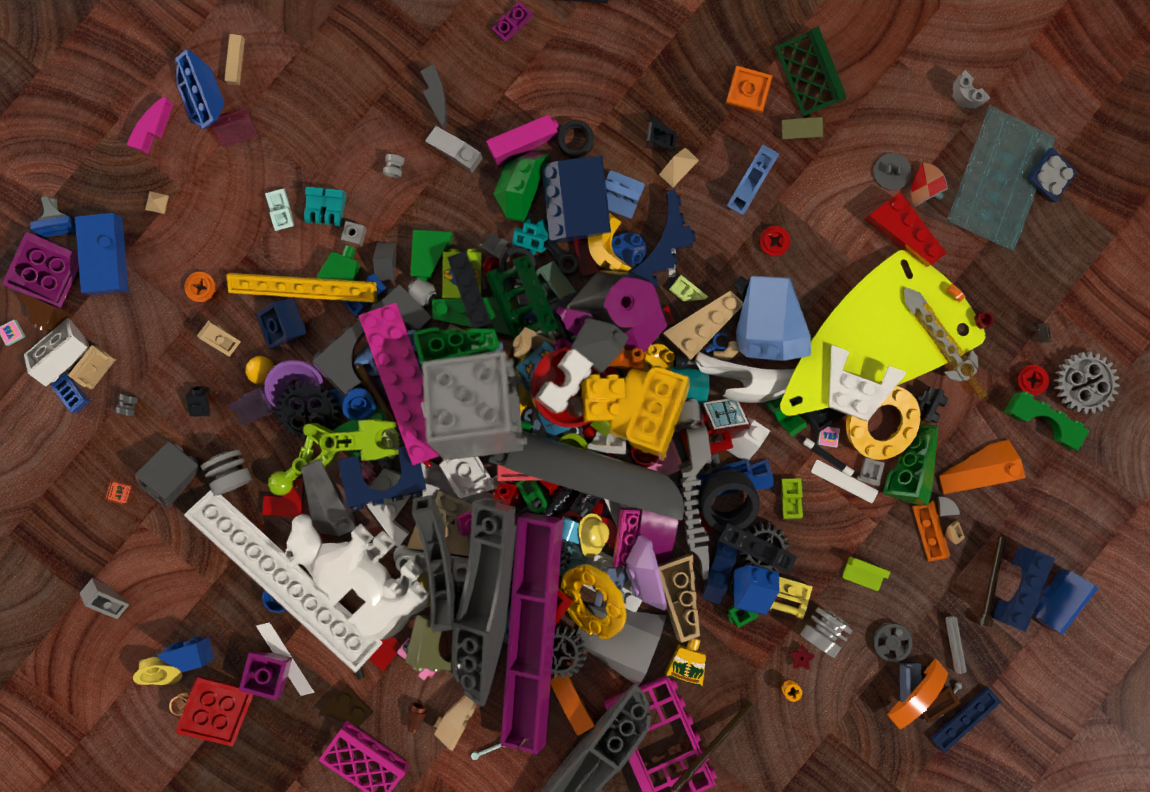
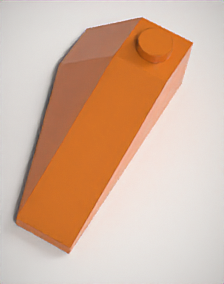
M1009 440L988 444L979 452L972 454L966 460L938 475L942 494L1026 478L1021 458Z

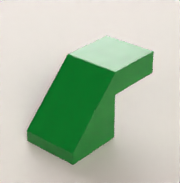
M783 396L775 400L766 401L765 404L791 437L807 427L806 422L798 414L788 416L781 411L780 403Z

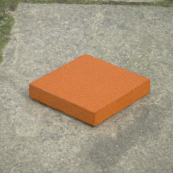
M736 66L726 104L762 114L773 76Z

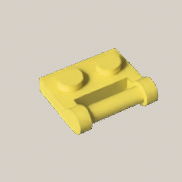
M779 576L780 592L777 596L798 602L800 606L796 608L774 601L769 610L776 609L803 619L813 586Z

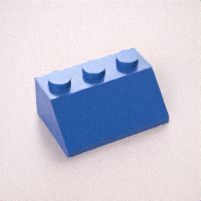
M1067 569L1057 572L1052 584L1043 590V595L1038 600L1032 615L1045 628L1062 635L1098 590L1096 585Z

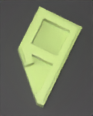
M682 275L669 288V291L683 302L706 300L708 298L706 294Z

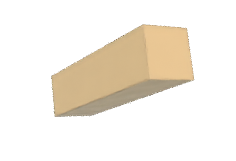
M230 34L224 80L227 84L240 85L245 43L242 35Z

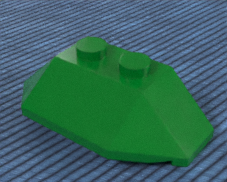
M532 151L506 162L494 191V196L507 219L525 221L542 178L541 165L548 163L550 154Z

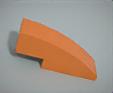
M559 674L557 678H551L550 684L577 736L593 728L595 723L570 677L566 674V677L562 679Z

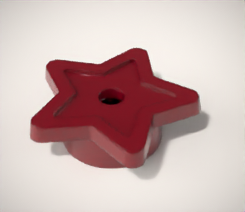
M801 645L796 652L789 653L794 660V669L801 666L807 670L810 669L809 661L815 655L806 652L804 645Z

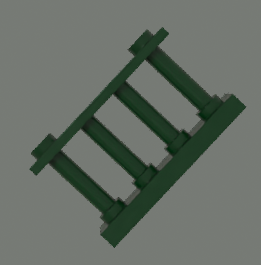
M529 255L512 260L515 267L505 271L504 267H500L485 273L513 341L525 327L534 332L541 329L543 335L559 328ZM518 274L522 285L512 289L508 278ZM526 292L530 304L520 308L516 296ZM534 311L538 322L528 326L524 314Z

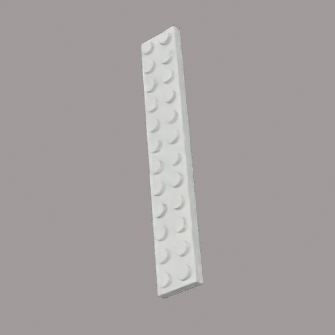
M210 490L184 514L185 518L354 673L383 644L380 639L370 640L362 636L355 625L347 621L352 614L339 602L332 606L327 594L315 584L313 578L299 565L290 569L287 565L291 561L287 560L285 553L222 495L214 496Z

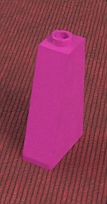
M546 115L491 138L486 142L497 167H499L508 160L519 157L558 137L557 130L560 128L555 118L551 119L549 115Z

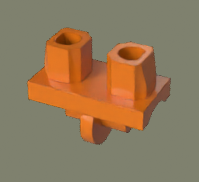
M623 348L622 352L608 366L624 369V373H628V370L633 368L643 371L646 353L639 348L632 349V351L624 350L625 348Z

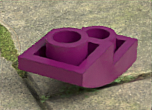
M518 1L507 15L504 14L492 29L507 42L530 20L533 14Z

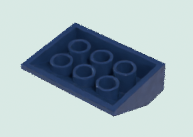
M602 156L562 160L541 165L550 241L566 243L611 233Z

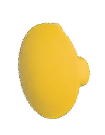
M657 343L651 344L644 352L646 353L644 372L648 373L649 370L656 367L670 371L671 367H674L675 354L666 346Z

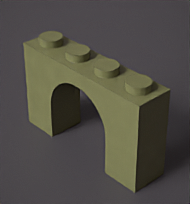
M416 616L405 662L416 671L428 669L433 672L445 670L446 672L453 673L452 652L448 655L440 656L438 644L441 631H432L431 616Z

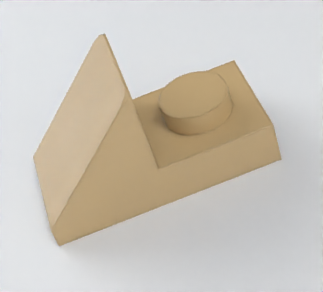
M209 320L197 335L199 339L229 357L241 342L223 327L215 325Z

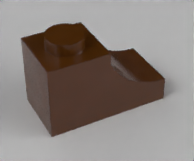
M20 292L17 299L27 307L29 311L28 321L34 323V327L39 330H54L64 309Z

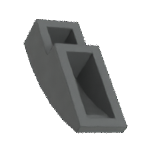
M434 64L420 71L428 86V89L424 90L423 94L444 130L447 128V102L440 77Z

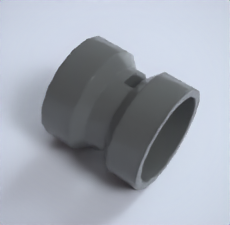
M119 393V404L115 407L114 412L134 416V406L139 398Z

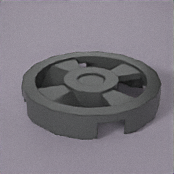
M897 623L881 625L875 631L873 636L874 650L882 659L888 662H899L910 654L912 637L905 627ZM890 628H895L894 634H891ZM879 638L884 640V645L878 646ZM908 639L906 646L901 645V641ZM890 650L895 651L896 658L888 657Z

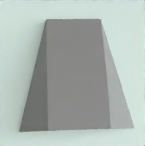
M587 605L586 607L597 617L604 618L607 615L606 607ZM626 610L625 625L612 638L599 639V636L595 634L589 635L580 627L576 636L581 634L578 640L585 641V644L581 647L587 648L588 652L639 687L656 650L666 615Z

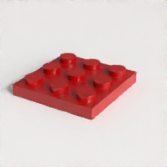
M197 675L175 733L233 747L253 694L239 691L240 686Z

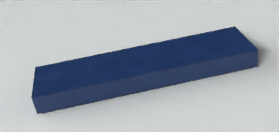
M986 686L929 738L945 753L996 708L1001 701Z

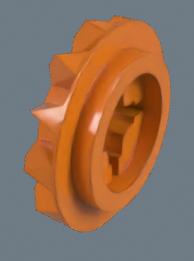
M195 272L187 278L185 292L191 300L205 302L211 299L213 293L216 292V283L209 274ZM201 282H203V286H205L207 290L205 289L199 292V289L196 288L194 285H201Z

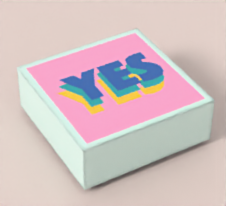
M12 320L0 327V335L7 346L26 337L17 320Z
M827 427L820 431L817 445L837 447L840 428Z

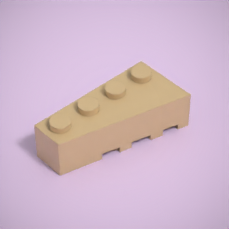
M729 291L663 332L662 336L690 361L744 303L732 291Z

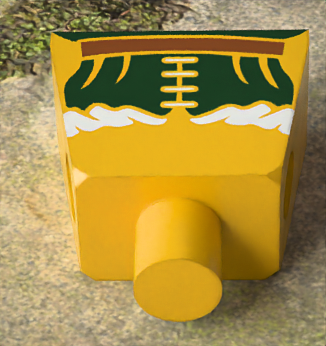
M693 638L689 640L687 646L677 645L665 671L667 677L702 687L706 654L698 650L700 639Z

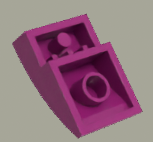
M639 509L641 513L637 539L640 535H643L652 541L657 562L664 563L669 561L676 537L678 519Z

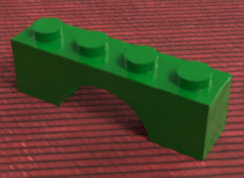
M1028 392L1014 393L1004 411L1006 415L1019 422H1028L1037 416L1042 417L1053 428L1054 442L1070 451H1079L1089 433V430L1084 428L1083 423L1068 419V415L1064 412L1052 410L1051 406L1044 401H1036L1033 399L1034 396Z

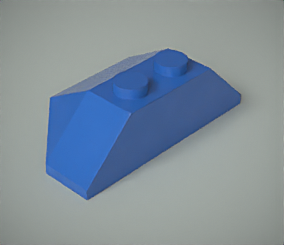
M186 49L175 58V64L177 65V87L190 120L200 126L201 129H206L217 121L225 103L212 69L190 49Z

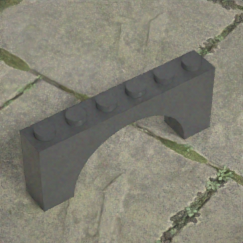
M401 285L389 289L385 294L386 297L383 300L378 299L369 311L371 312L397 303L406 328L416 330V332L428 326L432 319ZM359 317L353 326L350 324L343 330V335L339 338H333L329 342L327 349L324 351L320 350L313 357L314 367L344 397L352 389L360 387V380L355 375L352 367L353 352L359 341L365 336Z

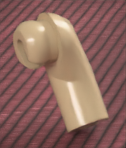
M730 341L724 351H713V358L726 361L731 360L739 352L737 342Z

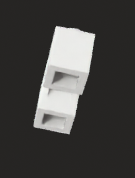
M575 349L569 350L557 366L565 373L566 380L563 386L557 387L552 382H545L534 399L552 413L562 412L568 405V398L571 395L574 396L579 390L580 386L578 384L591 373L590 368L593 364Z

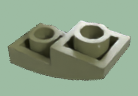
M823 117L782 120L783 140L823 137Z

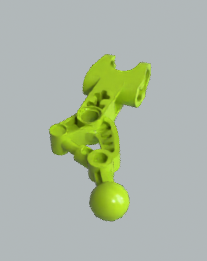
M381 419L358 421L359 431L334 432L319 423L306 424L303 432L307 435L305 445L301 447L299 458L293 461L292 467L286 472L278 471L271 475L268 479L269 490L278 496L288 494L293 488V480L302 474V466L320 458L326 468L338 458L340 451L360 450L361 460H376L399 454L398 449L386 447L381 439L382 433L386 429L397 427L396 422ZM330 438L334 440L333 446L330 444ZM344 439H351L352 442L344 443ZM313 441L322 449L321 454L314 460L311 459L314 450L312 448Z

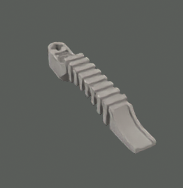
M706 426L686 429L690 466L680 469L683 478H680L683 486L681 492L684 496L682 497L685 514L683 517L686 524L684 528L687 533L685 534V539L690 550L699 556L702 579H708L709 552L706 541H709V536L706 535V531H704V527L701 524V518L698 517L699 509H697L696 505L699 503L695 496L699 495V490L696 489L695 485H701V480L696 475L705 463H711L708 432Z

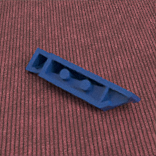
M748 459L722 465L720 469L698 477L702 485L715 472L737 470L749 477L756 490L774 487L773 474L768 460L751 466ZM695 485L696 489L700 490L701 485ZM731 489L723 491L718 495L740 493L744 491Z

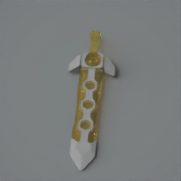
M905 288V304L953 369V371L945 372L946 376L950 380L957 382L968 380L980 399L988 395L974 376L977 373L976 368H978V357L972 350L967 358L921 293Z

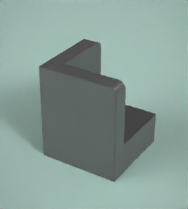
M490 233L485 242L481 243L479 247L492 257L500 259L502 253L508 249L510 244L505 239H500Z

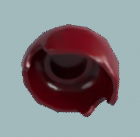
M631 447V457L637 465L649 468L659 460V456L648 452L644 453L642 450Z

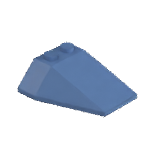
M751 276L736 329V342L739 346V351L746 357L784 361L811 355V336L790 278Z

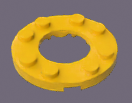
M896 385L880 405L889 404L895 406L901 416L898 430L891 434L888 439H874L868 431V421L850 415L847 416L846 431L848 439L859 453L875 460L892 458L903 452L917 435L920 425L919 405L914 396L900 386Z
M579 564L568 570L563 576L561 589H564V592L574 600L567 610L573 621L589 635L595 634L599 636V639H610L623 629L626 621V608L621 590L616 587L606 572H602L594 566ZM584 584L596 587L595 590H599L603 594V600L607 602L606 617H597L586 608L581 597V588Z

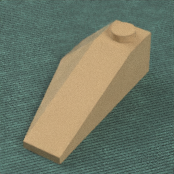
M466 695L456 702L445 713L443 718L439 716L434 725L437 728L434 735L451 751L456 746L468 719L472 716L477 706V703L473 702Z

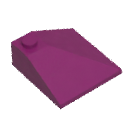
M26 232L2 281V285L61 308L79 269L78 253Z

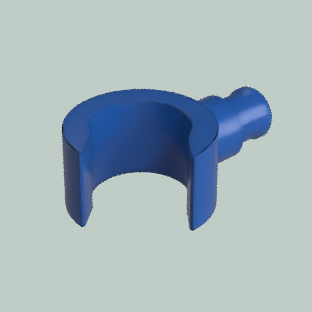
M722 332L714 335L712 343L704 348L705 352L708 354L715 349H726L716 344V338L718 336L728 337V335Z

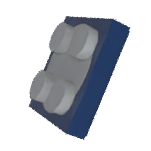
M1048 148L1027 180L1051 203H1056L1077 171L1054 148Z

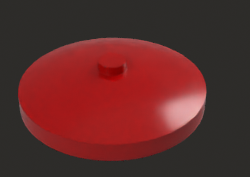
M571 347L560 348L545 355L536 365L530 381L531 398L539 414L548 422L567 428L580 427L591 422H584L581 382L578 384L580 386L579 390L574 396L571 395L568 398V405L562 412L552 413L534 398L545 382H552L557 387L563 386L566 380L565 373L557 366ZM593 367L590 368L591 373L589 375H600V379H607L605 370L599 373Z

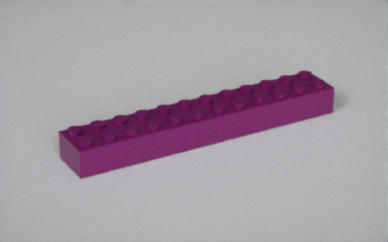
M527 512L517 518L501 746L516 750L521 746V751L538 754L546 745L564 519Z

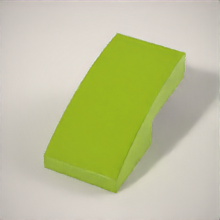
M801 478L781 479L782 519L803 518Z

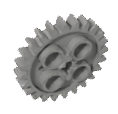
M1081 352L1078 353V356L1074 354L1071 355V359H1065L1066 365H1059L1062 371L1055 372V374L1060 377L1059 379H1054V382L1059 383V386L1054 387V389L1060 390V393L1056 396H1063L1061 403H1068L1067 409L1074 408V412L1081 411V414H1087L1088 412L1089 414H1095L1096 411H1103V407H1109L1107 401H1115L1112 395L1118 394L1114 387L1120 386L1115 383V380L1119 379V377L1113 375L1117 369H1110L1113 363H1105L1107 357L1100 358L1099 353L1093 355L1092 352H1086V354ZM1090 366L1094 370L1092 375L1089 373ZM1073 374L1076 376L1075 383L1071 379ZM1100 375L1102 376L1100 379L1089 382L1086 386L1078 387L1072 391L1073 387L1088 382L1087 380L1095 379ZM1098 384L1102 386L1101 392L1097 389ZM1081 391L1085 395L1083 400L1080 398Z

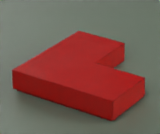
M304 479L293 480V488L283 497L265 495L263 497L262 515L283 517L301 515L303 510Z

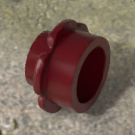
M980 311L974 317L976 326L979 329L986 330L990 328L994 321L992 314L985 311Z

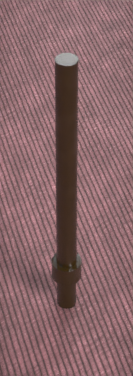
M750 701L743 706L689 768L684 769L680 773V778L671 786L673 792H678L686 782L689 783L692 780L693 774L752 710L754 705Z

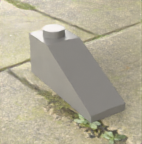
M435 126L425 140L426 143L471 174L483 159L479 151Z

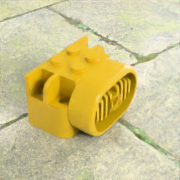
M658 367L652 368L648 373L633 368L628 372L624 380L626 398L616 401L619 404V414L613 415L615 420L610 421L611 427L609 432L613 436L629 441L632 447L642 450L644 453L648 452L659 456L660 460L664 461L690 389L689 377Z

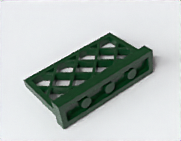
M819 26L812 28L810 32L775 46L802 117L836 103L839 104L846 101L847 95ZM809 38L811 43L809 51L798 47L800 42ZM786 47L794 49L791 59L784 57L781 49ZM796 51L807 54L803 64L793 60ZM809 55L817 58L818 64L816 68L805 65ZM791 63L801 67L798 76L790 74L789 67ZM803 68L814 72L810 81L800 78ZM816 73L824 75L825 81L823 86L812 82ZM798 80L808 84L805 94L796 90ZM811 85L821 89L817 99L807 95ZM823 90L830 92L833 100L828 102L819 100ZM805 98L815 101L814 107L807 111L804 110L802 105Z

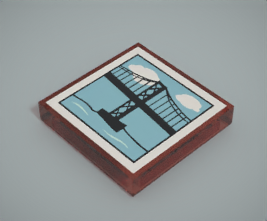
M728 398L701 402V409L713 435L750 429L751 424L740 402Z

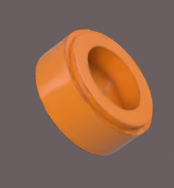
M953 284L946 289L948 293L950 292L955 297L957 302H961L965 298L962 291Z

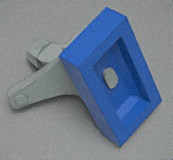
M48 196L41 197L44 213L38 221L31 222L30 229L40 238L75 233V222L66 214L58 211L57 200L54 198L49 199Z

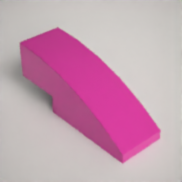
M162 97L145 112L132 131L127 146L133 150L149 154L154 137L162 139L173 106L169 99Z

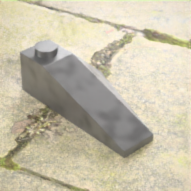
M320 458L302 466L311 520L321 534L341 536L356 528L355 514L351 508L347 507L345 498Z

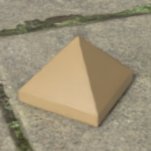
M149 192L145 210L165 214L169 196Z
M958 520L950 524L945 533V536L954 544L960 543L965 538Z

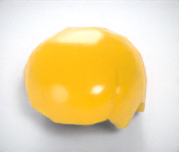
M256 356L246 364L245 373L254 384L264 385L267 374L275 365L264 356Z

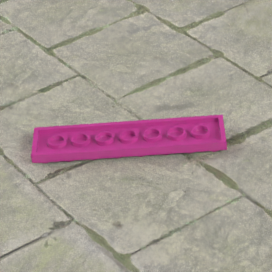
M393 303L359 315L412 465L440 456L427 443L426 418H424L421 403L425 402L423 373L398 304Z

